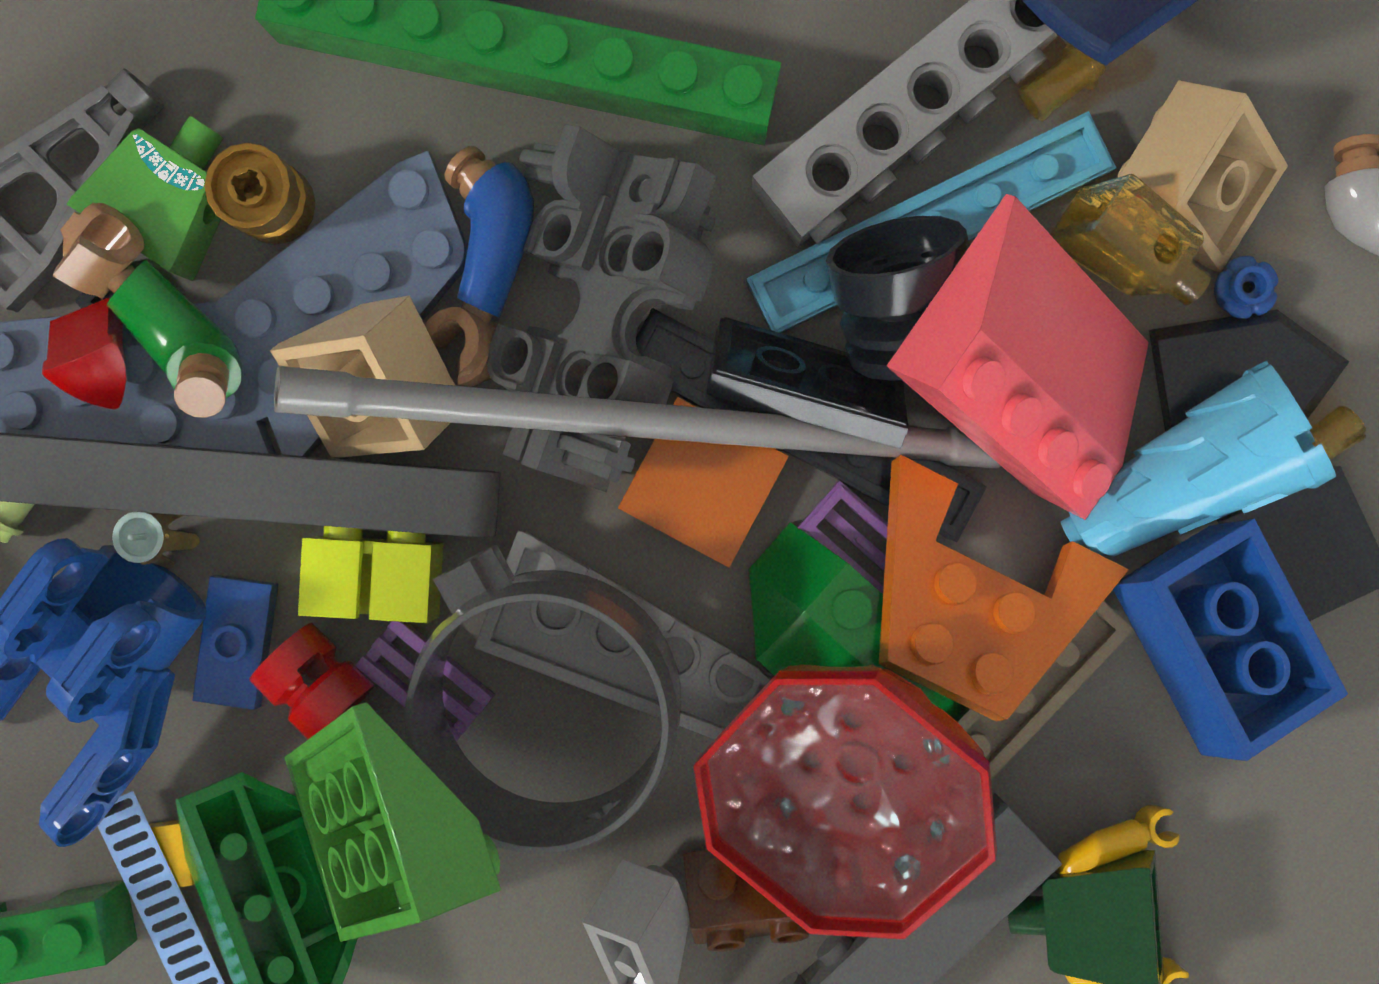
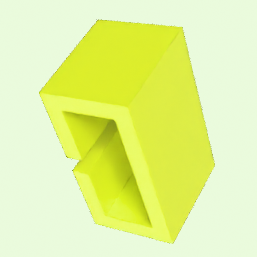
M324 526L323 536L302 538L298 616L357 619L359 614H369V620L428 623L439 618L441 593L433 579L442 574L444 543L425 542V533L387 531V540L362 538L363 529Z

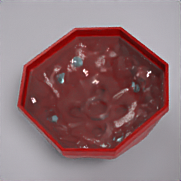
M807 664L788 666L780 670L753 697L732 722L699 755L693 765L706 849L809 934L905 939L996 861L997 844L990 762L984 756V752L956 720L947 712L932 704L919 687L890 669H881L873 664L856 667H828Z

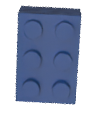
M1255 519L1210 525L1126 575L1113 589L1201 755L1248 761L1348 695Z

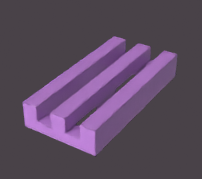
M837 481L829 493L813 508V511L797 527L849 563L883 594L884 587L816 527L825 519L885 572L886 555L832 508L841 500L886 541L888 523L841 481Z
M391 621L386 631L371 645L372 648L366 655L362 656L355 666L405 707L409 686L382 665L379 660L383 656L410 679L415 663L397 649L393 643L399 637L420 654L428 638L408 622ZM447 655L443 674L474 699L471 705L467 707L442 686L444 708L458 718L455 724L447 719L451 732L457 742L495 694Z

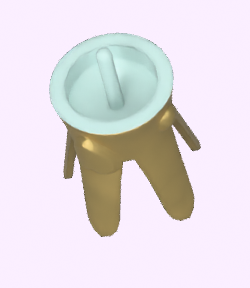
M131 512L124 515L116 523L112 534L114 548L125 560L141 563L142 565L154 563L169 569L173 568L175 564L174 561L163 555L165 551L194 549L199 545L200 539L196 534L169 529L168 525L184 515L148 514L147 512Z

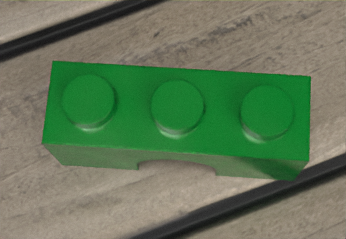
M119 880L66 890L50 900L12 911H7L6 901L0 902V984L104 966L135 943L138 939L129 891L124 881Z

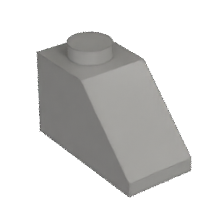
M622 860L582 923L610 984H678L690 922L689 910L679 882L670 872L662 867L649 865L646 868Z

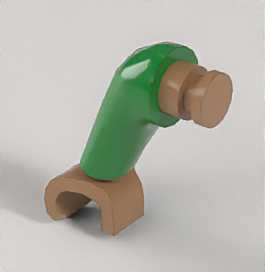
M92 203L84 208L81 213L74 212L60 229L63 235L64 258L55 268L53 276L76 290L98 296L101 299L111 290L114 294L108 301L107 306L167 375L171 386L175 389L174 400L178 408L193 417L206 418L216 415L224 407L226 399L237 391L242 381V363L233 340L178 291L147 260H144L137 268L131 265L145 247L140 231L126 216L105 203Z

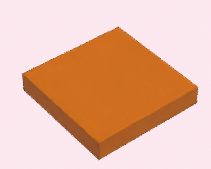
M679 397L676 398L673 404L696 407ZM654 439L618 509L730 568L789 456L775 448Z

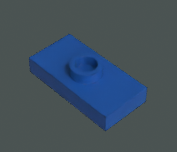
M222 575L209 577L205 606L207 612L203 620L192 701L251 710L262 706L263 694L250 682L249 678L269 656L278 583Z

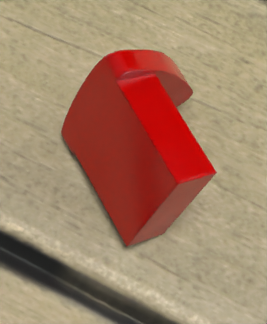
M106 298L50 321L47 360L43 362L42 375L62 391L81 401L115 410L120 407L124 397L126 357L122 348L123 323L107 306L110 298Z

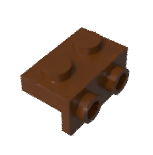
M704 850L683 853L690 927L695 944H707L709 951L720 952L744 947L746 938L770 936L773 943H793L809 937L807 931L711 852Z

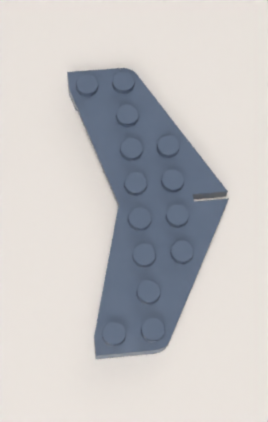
M429 151L398 162L218 301L194 304L233 340L242 363V381L237 391L226 399L224 407L216 415L206 418L193 417L179 409L174 400L175 389L171 386L167 375L137 342L124 324L122 348L126 357V385L120 407L112 410L95 406L65 393L42 375L43 362L47 360L50 321L62 317L58 316L0 322V432L276 454L264 422L269 421L282 454L311 456L322 441L308 416L275 413L274 390L276 372L279 365L270 350L278 343L363 303L410 295L422 321L463 273L468 249L434 157Z

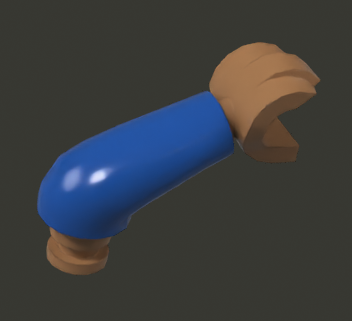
M472 145L459 151L451 159L445 170V180L455 189H460V194L466 199L464 213L470 219V237L466 261L457 296L458 299L464 302L461 307H449L439 310L424 324L434 345L444 349L458 333L464 330L466 338L465 347L457 363V385L464 387L475 386L491 379L487 371V360L490 343L497 323L491 319L493 315L501 317L524 254L523 249L533 224L534 198L529 183L520 170L509 162L496 165L492 160H485L484 153L477 146Z

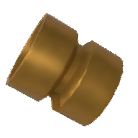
M252 143L230 146L215 157L207 170L204 187L207 202L216 216L260 242L275 245L291 242L303 234L313 220L316 203L312 187L304 175L265 146Z

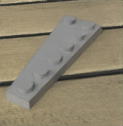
M522 529L517 531L506 560L514 576L539 570L568 571L587 575L623 592L645 610L656 623L672 651L678 669L681 685L679 726L715 739L774 677L766 669L534 534ZM519 601L488 609L474 648L661 719L658 695L645 664L627 640L599 618L568 605L546 601ZM781 693L776 696L778 702L788 703L793 701L796 695ZM760 714L755 716L750 723L754 726H761L770 721L771 718L769 715Z

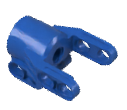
M68 538L51 541L38 549L29 558L0 598V721L6 717L42 669L51 678L46 688L47 698L70 722L80 723L92 718L99 725L41 803L39 826L59 847H66L77 843L100 824L157 748L175 674L168 667L203 622L207 612L203 600L196 592L168 569L154 563L142 565L141 563L127 561L117 553L114 545H103L99 550L81 548ZM68 565L60 574L53 578L58 570Z

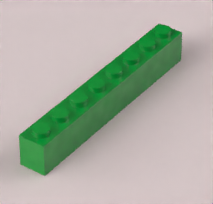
M259 0L255 19L279 44L765 146L782 63L488 0Z

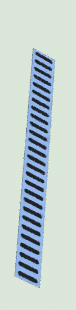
M134 791L120 796L100 822L98 828L172 983L225 984Z

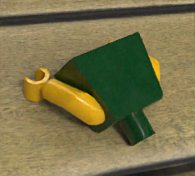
M1146 805L1136 813L1134 820L1129 819L1099 829L1059 853L1058 859L1062 865L1043 882V896L1029 895L1008 915L1011 934L1046 936L1049 969L1054 973L1065 975L1070 984H1169L1175 978H1188L1189 973L1171 958L1163 957L1155 850H1145L1148 842L1164 848H1172L1178 844L1179 834L1165 831L1157 835L1155 830L1156 823L1161 817L1170 816L1174 812L1157 805Z

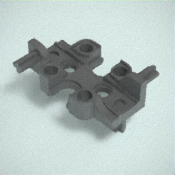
M564 125L557 146L535 143L533 150L523 149L519 161L527 165L524 174L527 180L554 185L557 193L564 198L550 202L537 214L530 228L523 251L550 263L549 274L577 284L580 293L578 311L567 327L558 332L529 326L526 333L497 323L489 347L487 371L494 382L509 391L666 404L674 383V379L669 378L672 367L647 356L640 355L636 346L637 328L643 316L651 308L659 304H669L675 308L693 310L696 301L702 303L711 277L713 262L710 250L706 244L699 240L703 230L711 232L715 225V219L708 216L711 207L707 206L717 176L697 163L683 162L669 157L668 159L634 155L626 151H620L580 126ZM628 248L627 262L624 270L621 271V259ZM588 367L578 391L579 379L583 371ZM513 427L503 455L521 461V464L604 492H607L610 481L618 482L622 470L631 473L635 459L627 457L631 444L625 441L626 436Z

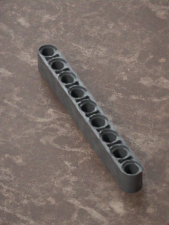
M0 432L1 502L465 537L496 536L501 472Z

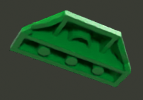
M788 523L748 568L755 659L774 676L788 666L800 664L828 667H856L873 664L881 669H888L879 664L883 594L845 560L800 528L798 529L793 523ZM898 674L919 687L932 704L947 712L953 719L964 707Z
M238 772L175 799L185 860L233 983L343 984L358 938L340 942L296 796L259 781L248 774Z

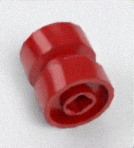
M313 622L308 623L284 641L261 663L249 678L250 682L274 706L287 704L290 707L288 721L307 740L352 706L358 705L375 686L351 661L338 663L334 659L337 647ZM305 674L309 678L316 680L309 687L302 678Z

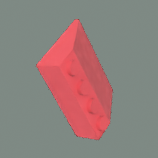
M1006 194L889 361L887 367L1031 493L1086 520L1100 498L1106 494L1111 482L1123 467L1149 342L1017 197Z

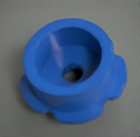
M1252 256L1237 257L1229 261L1227 269L1218 274L1214 286L1215 299L1224 311L1235 318L1247 319L1252 314L1263 315L1274 306L1277 300V293L1274 292V288L1278 285V276L1273 267L1267 262L1258 263ZM1247 281L1252 284L1253 290L1251 293H1246L1243 290L1244 282Z

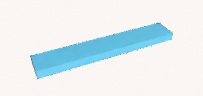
M1087 111L822 241L820 244H815L746 278V283L769 330L783 333L838 306L834 300L826 259L830 249L844 237L865 227L892 219L912 216H942L959 221L967 230L968 241L970 242L976 238L1006 194L1016 196L1028 211L1031 212L1111 173L1117 167L1090 112Z

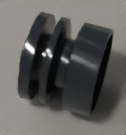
M912 216L892 219L865 227L844 237L830 249L826 259L834 300L840 310L844 311L840 327L847 340L845 344L847 358L855 372L871 379L902 380L887 367V364L969 248L967 230L959 221L942 216Z

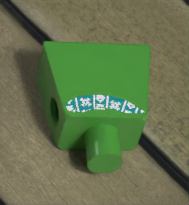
M190 115L169 147L140 128L131 131L71 196L67 205L79 213L92 203H105L117 209L140 231L145 247L141 254L168 272L193 281L198 274L221 220L207 202L204 187L207 172L204 171V168L224 138Z

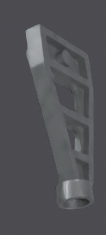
M125 68L107 86L101 85L0 149V193L4 188L23 176L38 173L56 190L57 194L56 206L41 231L33 235H28L0 207V304L6 310L19 312L53 277L55 268L64 258L63 235L60 229L71 215L77 212L67 205L71 196L131 131L138 128L143 129L165 106L142 81ZM118 103H121L127 109L122 116L118 115L113 108ZM84 129L98 142L99 152L81 178L72 182L50 160V153L73 132Z

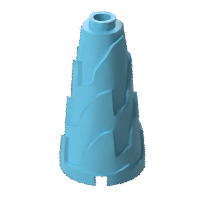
M1266 360L1246 370L1241 378L1187 411L1185 414L1188 418L1133 451L1136 457L1123 464V467L1111 482L1108 491L1100 498L1086 520L1069 512L1070 516L1060 521L1070 542L1074 541L1101 556L1106 554L1114 557L1178 530L1181 535L1242 509L1245 514L1303 489L1317 488L1335 478L1336 473L1322 444L1315 447L1312 444L1315 442L1310 431L1312 426L1274 367L1268 364Z

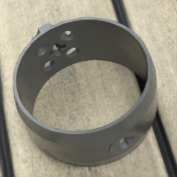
M497 544L466 559L434 578L433 581L449 607L451 614L434 630L416 660L405 703L404 724L407 745L479 820L483 834H487L493 840L496 847L531 854L558 853L584 847L615 831L635 815L658 788L672 758L680 723L681 685L678 669L672 651L656 623L645 610L623 592L587 575L568 571L539 570L514 576ZM546 601L580 609L608 624L633 647L653 680L659 699L662 724L661 738L653 753L642 767L622 784L601 795L580 801L545 802L533 800L514 794L492 782L474 767L457 744L451 732L443 703L442 685L446 658L458 630L466 620L487 609L507 603Z

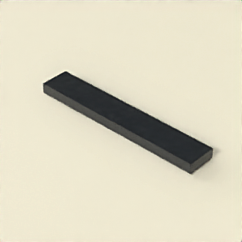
M651 308L636 336V346L641 356H647L672 367L669 378L674 379L671 391L703 408L775 414L706 394L714 340ZM781 449L889 507L891 463L895 458ZM911 459L958 483L938 533L957 543L987 486L940 461Z

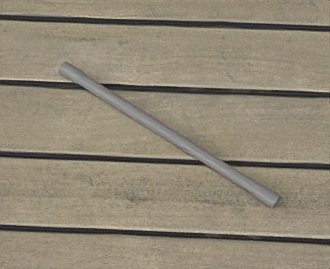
M278 366L275 379V413L338 418L362 415L897 458L901 454L909 459L941 461L946 465L991 469L1000 467L994 459L957 427L935 429L908 426L909 430L901 449L778 414L353 376L347 372Z

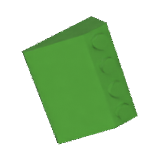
M367 702L352 706L284 757L340 942L421 923L501 891L497 878L500 872L498 851L493 840L487 834H483L479 820Z

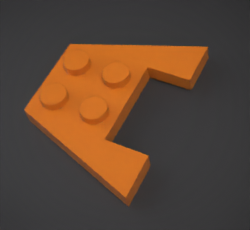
M900 454L891 463L879 664L996 722L1007 720L1129 569L1072 541L1062 546L1046 592L1043 595L937 542L936 538L958 483Z

